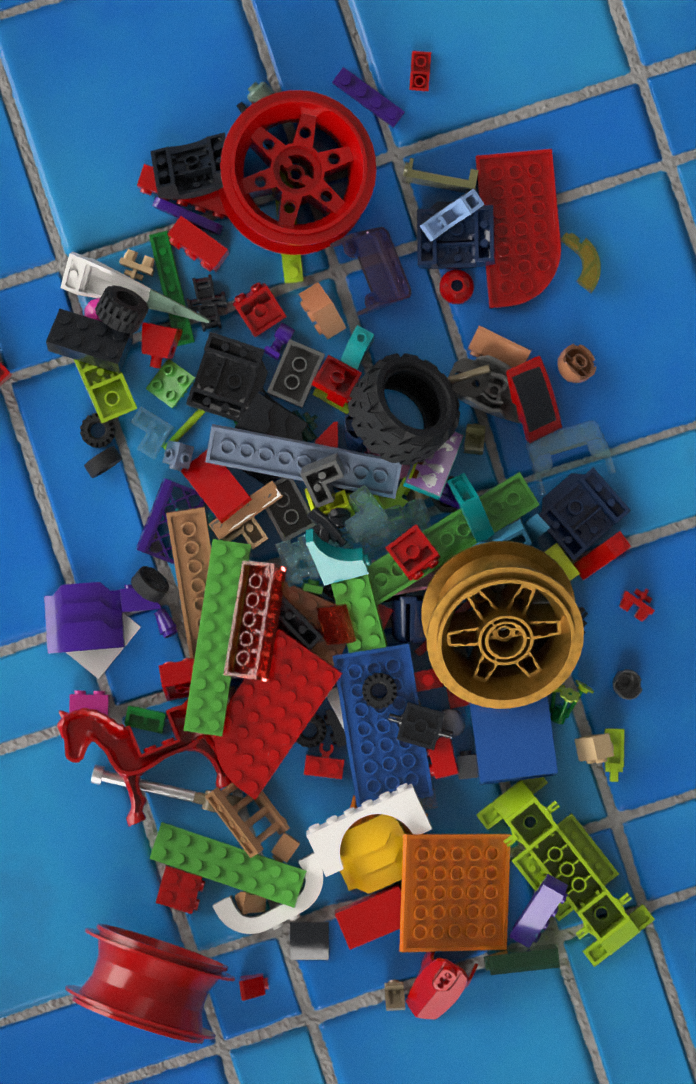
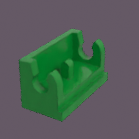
M128 705L124 724L125 726L162 734L166 713Z

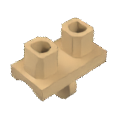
M130 249L127 250L124 258H120V265L133 269L132 271L125 269L124 275L130 276L134 280L142 281L144 276L138 274L139 271L153 277L155 272L153 269L154 258L145 255L142 264H138L135 262L138 253Z

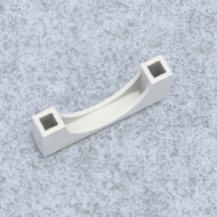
M402 784L392 793L389 791L385 792L374 801L372 799L367 800L361 804V807L356 809L354 807L349 808L339 817L334 815L328 818L325 823L321 825L317 823L308 828L309 830L306 831L307 838L326 877L344 869L340 856L342 838L347 829L362 817L372 814L392 816L403 822L412 834H422L432 829L431 823L412 784Z

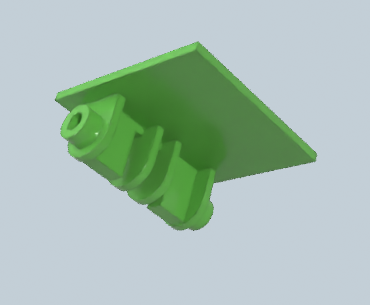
M167 359L146 387V390L173 409L174 406H177L176 404L181 397H184L183 394L188 392L186 390L190 385L194 384L195 377L172 360Z

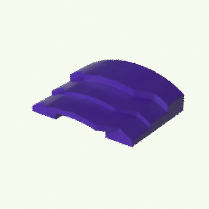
M101 582L61 585L53 596H44L48 654L125 647L120 590L110 591Z

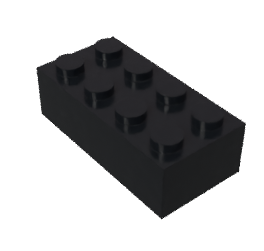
M59 309L46 344L49 352L120 374L133 343L132 333L117 331L102 321Z

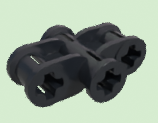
M211 274L208 277L192 278L196 299L187 298L188 308L214 321L210 323L201 322L203 332L216 327L221 329L222 325L218 308H228L225 292L221 291V294L215 295Z

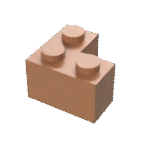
M319 282L299 293L302 299L300 305L307 312L312 323L314 321L317 323L314 327L319 335L323 334L328 340L347 328L333 302Z

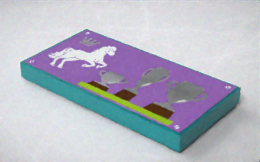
M455 431L431 457L423 462L411 465L403 486L439 500L465 435Z

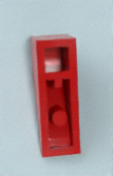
M618 531L573 565L580 573L581 579L585 580L632 546L621 531Z

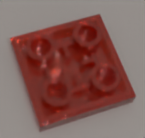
M346 604L317 608L318 620L321 623L323 634L325 635L323 638L327 645L353 643L356 641Z

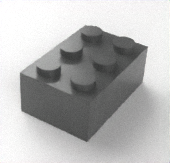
M289 339L267 394L303 409L312 388L311 384L321 367L325 354Z
M283 477L274 482L283 497L266 508V511L283 543H286L306 532V530L312 529L316 524L307 517L310 510L294 480Z

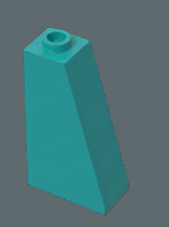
M357 325L340 361L358 370L374 341V334Z

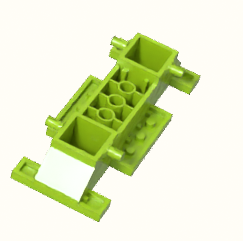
M542 777L519 780L479 811L476 816L487 830L504 819L510 827L512 835L503 842L507 847L516 841L525 846L526 849L511 861L535 892L547 874L568 885L565 892L568 896L563 904L559 903V909L555 917L560 921L575 910L584 925L583 928L575 933L581 940L586 934L590 933L597 939L582 951L595 967L635 937L655 919L643 904L627 915L625 913L623 905L632 900V898L626 893L620 899H617L605 887L619 873L572 813L556 824L551 813L560 808L557 802L554 801L548 807H545L536 799L533 794L548 783L546 779ZM527 817L535 819V824L532 827L525 825ZM599 908L606 910V915L602 918L596 916V911Z

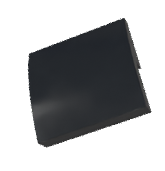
M290 922V960H329V922Z

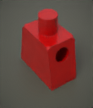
M142 323V354L151 355L149 367L161 369L163 358H173L182 329Z
M433 668L414 672L417 692L445 686L439 680Z

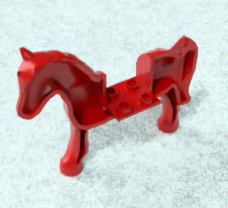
M188 699L182 705L166 710V716L175 740L172 737L162 741V746L158 748L156 745L143 749V754H141L131 727L118 724L115 719L105 713L89 708H81L70 713L62 710L59 711L61 719L57 727L61 737L64 739L66 758L71 762L79 763L84 758L87 747L93 741L106 753L109 762L122 777L131 802V809L126 817L128 827L146 820L143 808L147 801L140 789V777L148 769L176 753L184 751L201 753L212 763L217 773L216 787L221 789L232 783L219 764L215 749V735L184 731Z

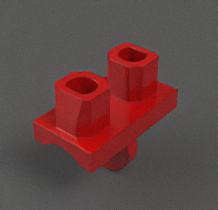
M637 588L633 593L639 596V598H636L627 591H624L621 595L623 598L620 601L619 607L626 612L629 611L633 604L639 607L634 617L641 622L655 611L642 602L645 600L650 603L652 600L647 595L649 592L647 588L643 592Z

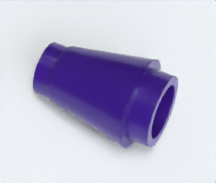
M164 608L154 613L160 635L168 638L178 632V626Z

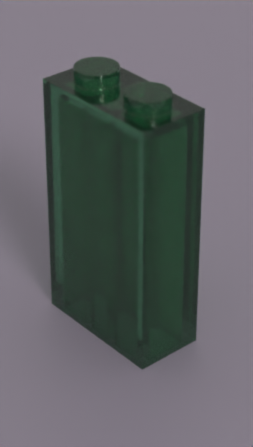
M554 943L530 946V948L518 947L507 950L487 951V956H484V966L486 971L489 970L490 975L560 968L558 947Z

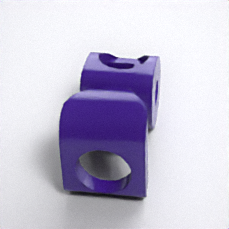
M282 322L274 335L275 340L272 346H265L264 353L278 361L283 344L287 345L296 330Z

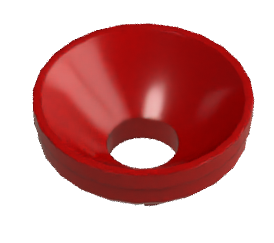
M455 269L443 275L439 283V291L443 299L448 303L462 304L472 296L474 283L468 273ZM453 281H461L463 288L460 291H454L451 287Z

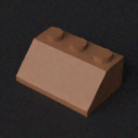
M481 326L478 327L467 349L471 351L470 355L476 358L490 355L512 368L526 362L531 350Z

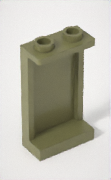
M410 158L409 163L405 162L403 176L406 177V182L462 193L475 189L478 170L471 169L469 179L466 180L413 170L414 158Z

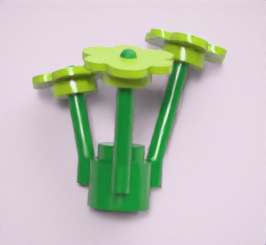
M577 679L575 682L579 685L577 687L580 690L579 692L574 691L572 688H565V685L558 687L552 692L551 706L549 708L551 721L557 724H564L582 694L594 693V690ZM560 692V696L565 701L563 705L558 704L555 707L556 693Z

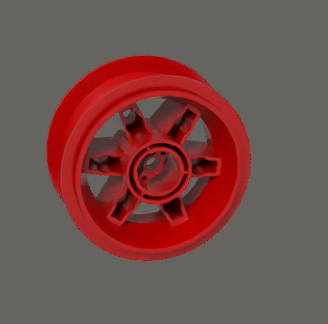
M288 90L271 94L250 105L240 114L226 136L220 162L223 187L218 189L220 201L226 215L235 228L244 237L263 249L286 255H305L321 251L332 246L351 231L372 196L376 180V157L373 144L360 120L340 102L326 95L304 90ZM298 123L293 141L287 145L283 144L267 130L281 124ZM315 127L328 134L337 143L339 148L317 152L313 148ZM300 131H308L309 137L303 138L300 135ZM263 143L271 145L272 149H265ZM249 148H251L269 168L244 178V161ZM329 158H338L339 163L332 164ZM292 163L302 164L310 172V175H305L304 169L301 166L293 165ZM348 169L347 189L343 199H341L323 178ZM281 171L286 175V180L289 184L297 185L299 189H293L285 185L281 180L279 172ZM297 171L300 174V178L293 179L290 173ZM264 180L265 186L258 187L255 184V181ZM272 195L279 202L277 220L261 211L252 199ZM321 195L327 196L330 201L324 202L321 199ZM306 203L311 204L325 215L324 218L312 223L294 224L299 207ZM284 206H292L294 208V212H285Z
M98 923L97 929H85L87 934L98 939V958L92 975L82 987L66 985L65 990L73 994L72 1000L75 1003L116 1021L169 1038L202 1044L204 1039H215L216 1035L203 1027L202 1010L208 992L219 979L225 981L235 980L234 976L226 973L228 966L191 950L123 928Z

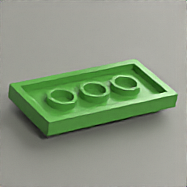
M366 574L332 583L331 586L349 653L387 647L388 644L370 575Z

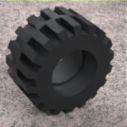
M116 285L105 288L95 308L96 315L99 316L98 318L103 323L124 333L137 332L149 311L146 301L130 289Z

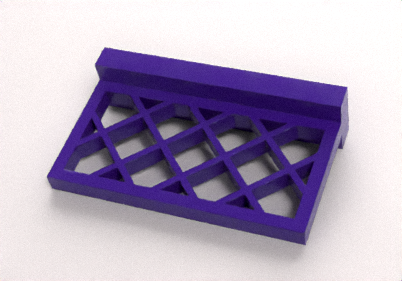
M163 478L136 550L174 564V560L170 559L167 551L172 549V546L165 549L161 538L170 534L167 533L160 536L157 528L158 525L164 522L168 526L164 510L165 507L171 504L176 509L175 503L185 499L189 509L203 507L204 500L202 498L199 505L191 507L187 498L194 494L200 496L197 491ZM173 487L180 488L184 497L173 500L171 495ZM159 540L163 550L157 553L149 551L151 543Z

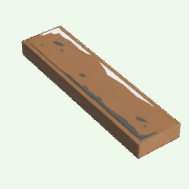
M273 481L250 495L252 500L224 523H221L218 518L209 523V526L219 540L283 497Z

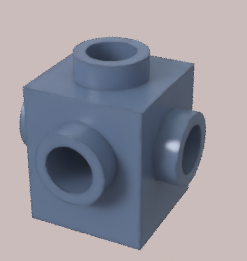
M168 440L162 463L169 464L170 469L180 471L181 468L189 469L194 447Z

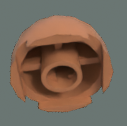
M571 344L560 353L557 361L559 373L571 383H582L593 376L596 371V366L594 367L593 363L595 358L590 350L583 345L576 346Z

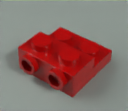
M260 282L254 284L250 288L252 291L246 295L244 293L237 295L234 298L235 302L232 303L254 337H257L287 317L268 286Z
M328 354L311 385L327 393L326 399L344 407L345 403L348 404L352 399L350 394L354 386L359 382L362 372Z
M414 525L385 547L410 581L412 579H420L424 575L423 571L428 567L432 569L440 562L438 559L441 558L417 525Z
M166 865L155 903L192 914L193 910L197 911L200 900L197 899L198 892L203 891L205 881L202 880V876Z

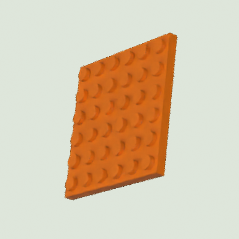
M403 834L400 952L507 950L510 846L507 847L503 841L511 836V834Z

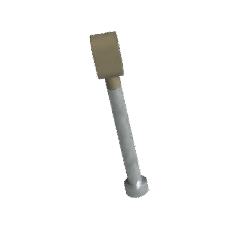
M95 764L91 783L101 785V782L126 787L118 773L106 771L105 766ZM145 779L139 780L141 791L201 804L202 809L216 812L205 798V795L212 790H206L205 793ZM229 794L226 799L234 806L241 800V797Z

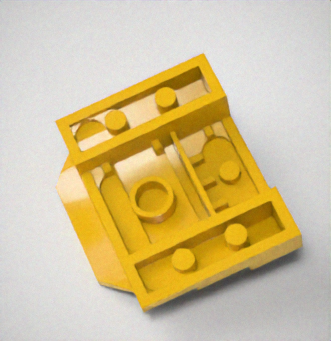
M379 814L375 818L352 827L345 832L340 846V856L344 869L339 872L342 874L349 891L357 888L370 894L402 880L403 834H406L400 820L389 815Z

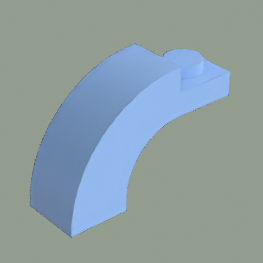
M472 189L430 217L420 227L431 242L485 204L475 189Z

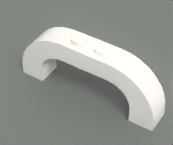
M313 852L298 861L301 868L307 872L305 876L306 883L299 894L295 908L279 904L257 916L243 915L236 907L230 895L213 904L216 914L226 926L234 931L245 934L261 933L270 928L276 930L284 925L282 922L288 919L293 921L301 916L300 913L308 909L316 901L323 885V870L315 853Z

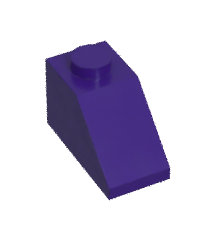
M132 584L124 585L125 589H120L122 612L162 609L160 603L151 602L141 597L135 591Z

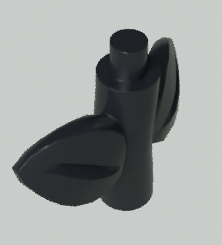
M315 507L309 512L307 517L316 524L312 529L321 540L326 543L329 540L334 544L337 542L341 547L347 543L342 537L344 534L340 528L345 527L350 520L351 513L348 510L334 508L331 509L328 515H325Z

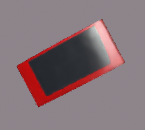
M534 357L507 370L506 374L512 403L516 405L518 419L523 424L526 440L531 443L562 428L554 392L541 357Z

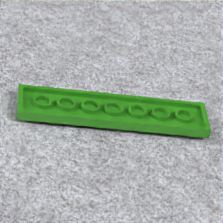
M161 822L149 858L293 908L296 906L307 872L306 870L259 854L250 858L244 849Z

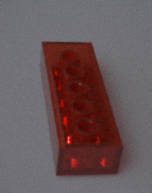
M242 560L224 676L260 682L269 681L287 567L274 563Z

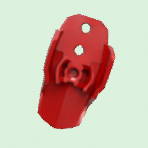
M435 951L426 952L422 960L421 969L406 999V1003L415 1017L437 1019L445 1013L470 984L478 964L475 963L467 975L464 969L447 959L436 958L434 960Z

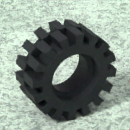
M97 413L88 415L80 426L82 439L91 447H106L115 437L116 429L114 422L109 420L101 423L105 427V434L100 438H95L91 434V427L96 423H101Z
M374 673L368 676L362 686L363 698L373 708L382 709L389 707L397 696L395 681L384 673ZM377 683H382L387 687V694L382 698H377L372 694V688Z
M316 714L309 722L316 726V735L307 738L302 733L296 741L303 747H316L323 742L326 736V724Z

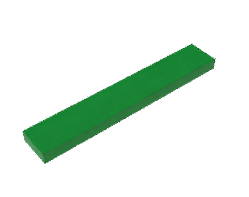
M168 231L151 234L149 238L163 295L186 307L172 247L169 242L170 239L167 235ZM168 313L171 327L182 329L177 347L194 343L195 340L189 318Z

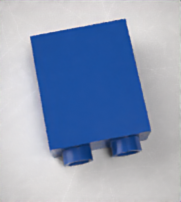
M548 696L525 706L506 709L487 708L469 703L479 785L557 775L558 769Z

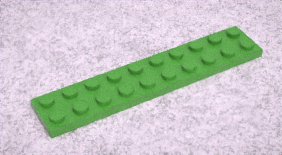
M520 472L479 496L494 533L540 505ZM460 508L422 531L441 558L438 559L440 562L432 569L429 567L423 571L424 575L421 578L442 566L457 553L477 544ZM389 552L368 566L377 605L418 581L414 579L410 581Z
M217 539L212 541L184 731L223 737L251 544Z

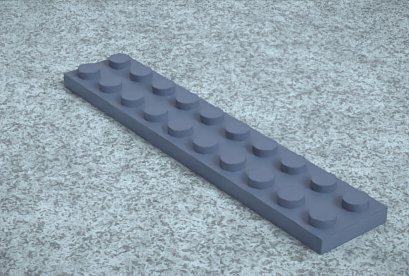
M216 424L211 426L205 461L206 463L303 481L300 475L303 466L338 453L344 465L345 474L343 478L330 482L332 487L393 499L396 497L402 467L400 462L391 463L377 455Z

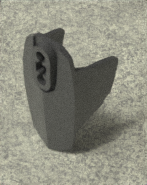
M490 355L479 356L475 360L462 358L454 363L449 376L488 364L491 368V372L453 383L452 389L457 393L459 400L488 414L522 424L518 419L516 405L512 403L506 371L512 368L511 366ZM472 381H477L478 387H473Z

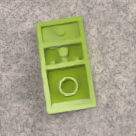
M73 359L101 423L137 409L122 372L119 374Z

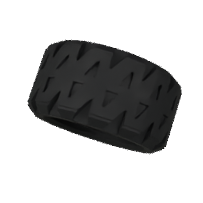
M396 353L385 356L359 380L350 394L352 399L348 403L349 416L353 418L352 427L356 435L362 438L363 444L372 453L379 454L381 459L391 463L400 462V465H414L425 461L455 433V429L459 424L460 412L458 409L460 404L457 393L452 389V383L444 373L442 374L438 370L437 366L428 360L423 361L419 359L416 355L404 353L400 357ZM384 390H395L409 397L421 412L424 429L412 428L399 421L392 414L386 403Z

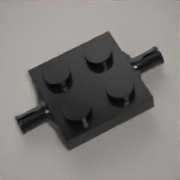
M407 702L406 709L401 716L390 713L388 721L399 724L397 740L434 750L440 736L452 739L451 735H453V731L443 729L444 712Z

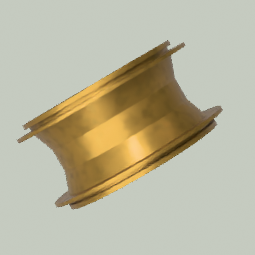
M491 541L469 547L454 555L440 567L429 582L424 594L421 620L427 639L428 656L432 668L448 690L469 703L495 709L515 708L531 704L548 696L560 687L576 667L583 647L584 628L580 611L575 602L574 591L569 578L559 564L545 552L533 546L512 541ZM507 583L502 592L494 593L489 587ZM538 590L546 597L550 604H530L535 591ZM465 598L469 600L474 608L471 611L453 614L456 607ZM503 627L507 628V629L504 630V631H500V630H499V629H501V628H503ZM549 637L539 650L536 651L534 649L533 639ZM455 646H474L469 660L462 656Z

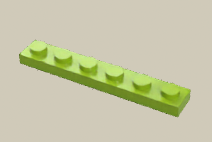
M280 171V177L284 184L293 188V185L287 182L286 175ZM275 199L276 212L278 216L279 202ZM284 206L285 212H294V208L292 206ZM281 254L285 284L304 282L301 255Z

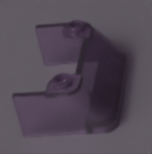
M384 227L351 233L330 244L331 248L343 245L346 255L350 258H358L371 293L365 296L367 308L358 311V316L378 311L411 296L410 285L390 234Z

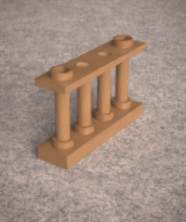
M233 783L222 791L216 787L205 795V798L250 858L264 849L261 843L277 831L281 835L290 829L286 819L280 815L263 791L256 800L247 795L232 806L226 797L238 787ZM254 800L260 810L244 822L238 815V812ZM266 816L272 825L255 837L249 828Z

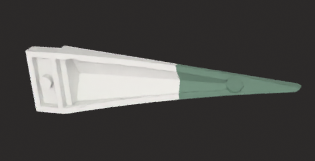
M75 252L69 254L60 287L76 295L101 298L105 288L108 286H122L141 296L146 301L149 309L205 323L211 322L210 319L93 258H88Z

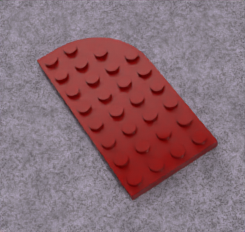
M552 149L475 156L476 170H478L479 197L485 205L494 206L495 264L485 266L489 309L517 306L532 300L549 285L559 266L561 241Z
M278 629L227 704L223 737L215 736L216 754L222 770L234 785L255 800L343 674L281 629Z

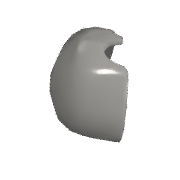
M444 709L441 711L445 713L442 722L443 729L453 731L452 738L463 733L466 725L465 718L461 712L454 709Z

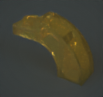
M566 232L560 241L572 249L582 262V273L576 282L589 293H592L600 277L601 264L599 255L587 238L581 244L578 242L580 239L575 234H568Z

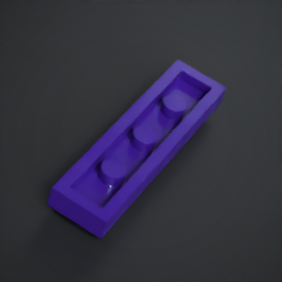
M344 67L332 81L333 85L392 128L396 126L405 113Z

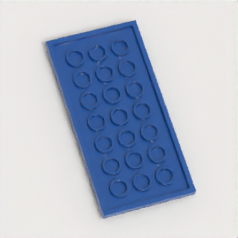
M409 643L332 655L334 667L343 673L337 681L357 808L361 807V804L367 800L372 799L374 801L385 792L389 791L392 793L396 791L398 786L405 783L413 785L419 798L434 796L426 748L397 740L399 724L388 721L390 713L401 716L406 709L407 702L419 705ZM374 673H384L393 678L397 687V696L389 707L382 709L373 708L364 700L362 686L368 676ZM377 683L372 688V694L377 698H382L387 694V687L382 683Z

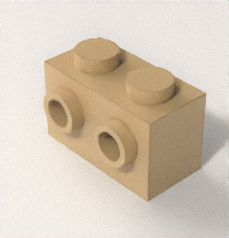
M609 733L588 735L574 739L579 761H587V764L602 763L608 761V757L614 756V746L610 740Z

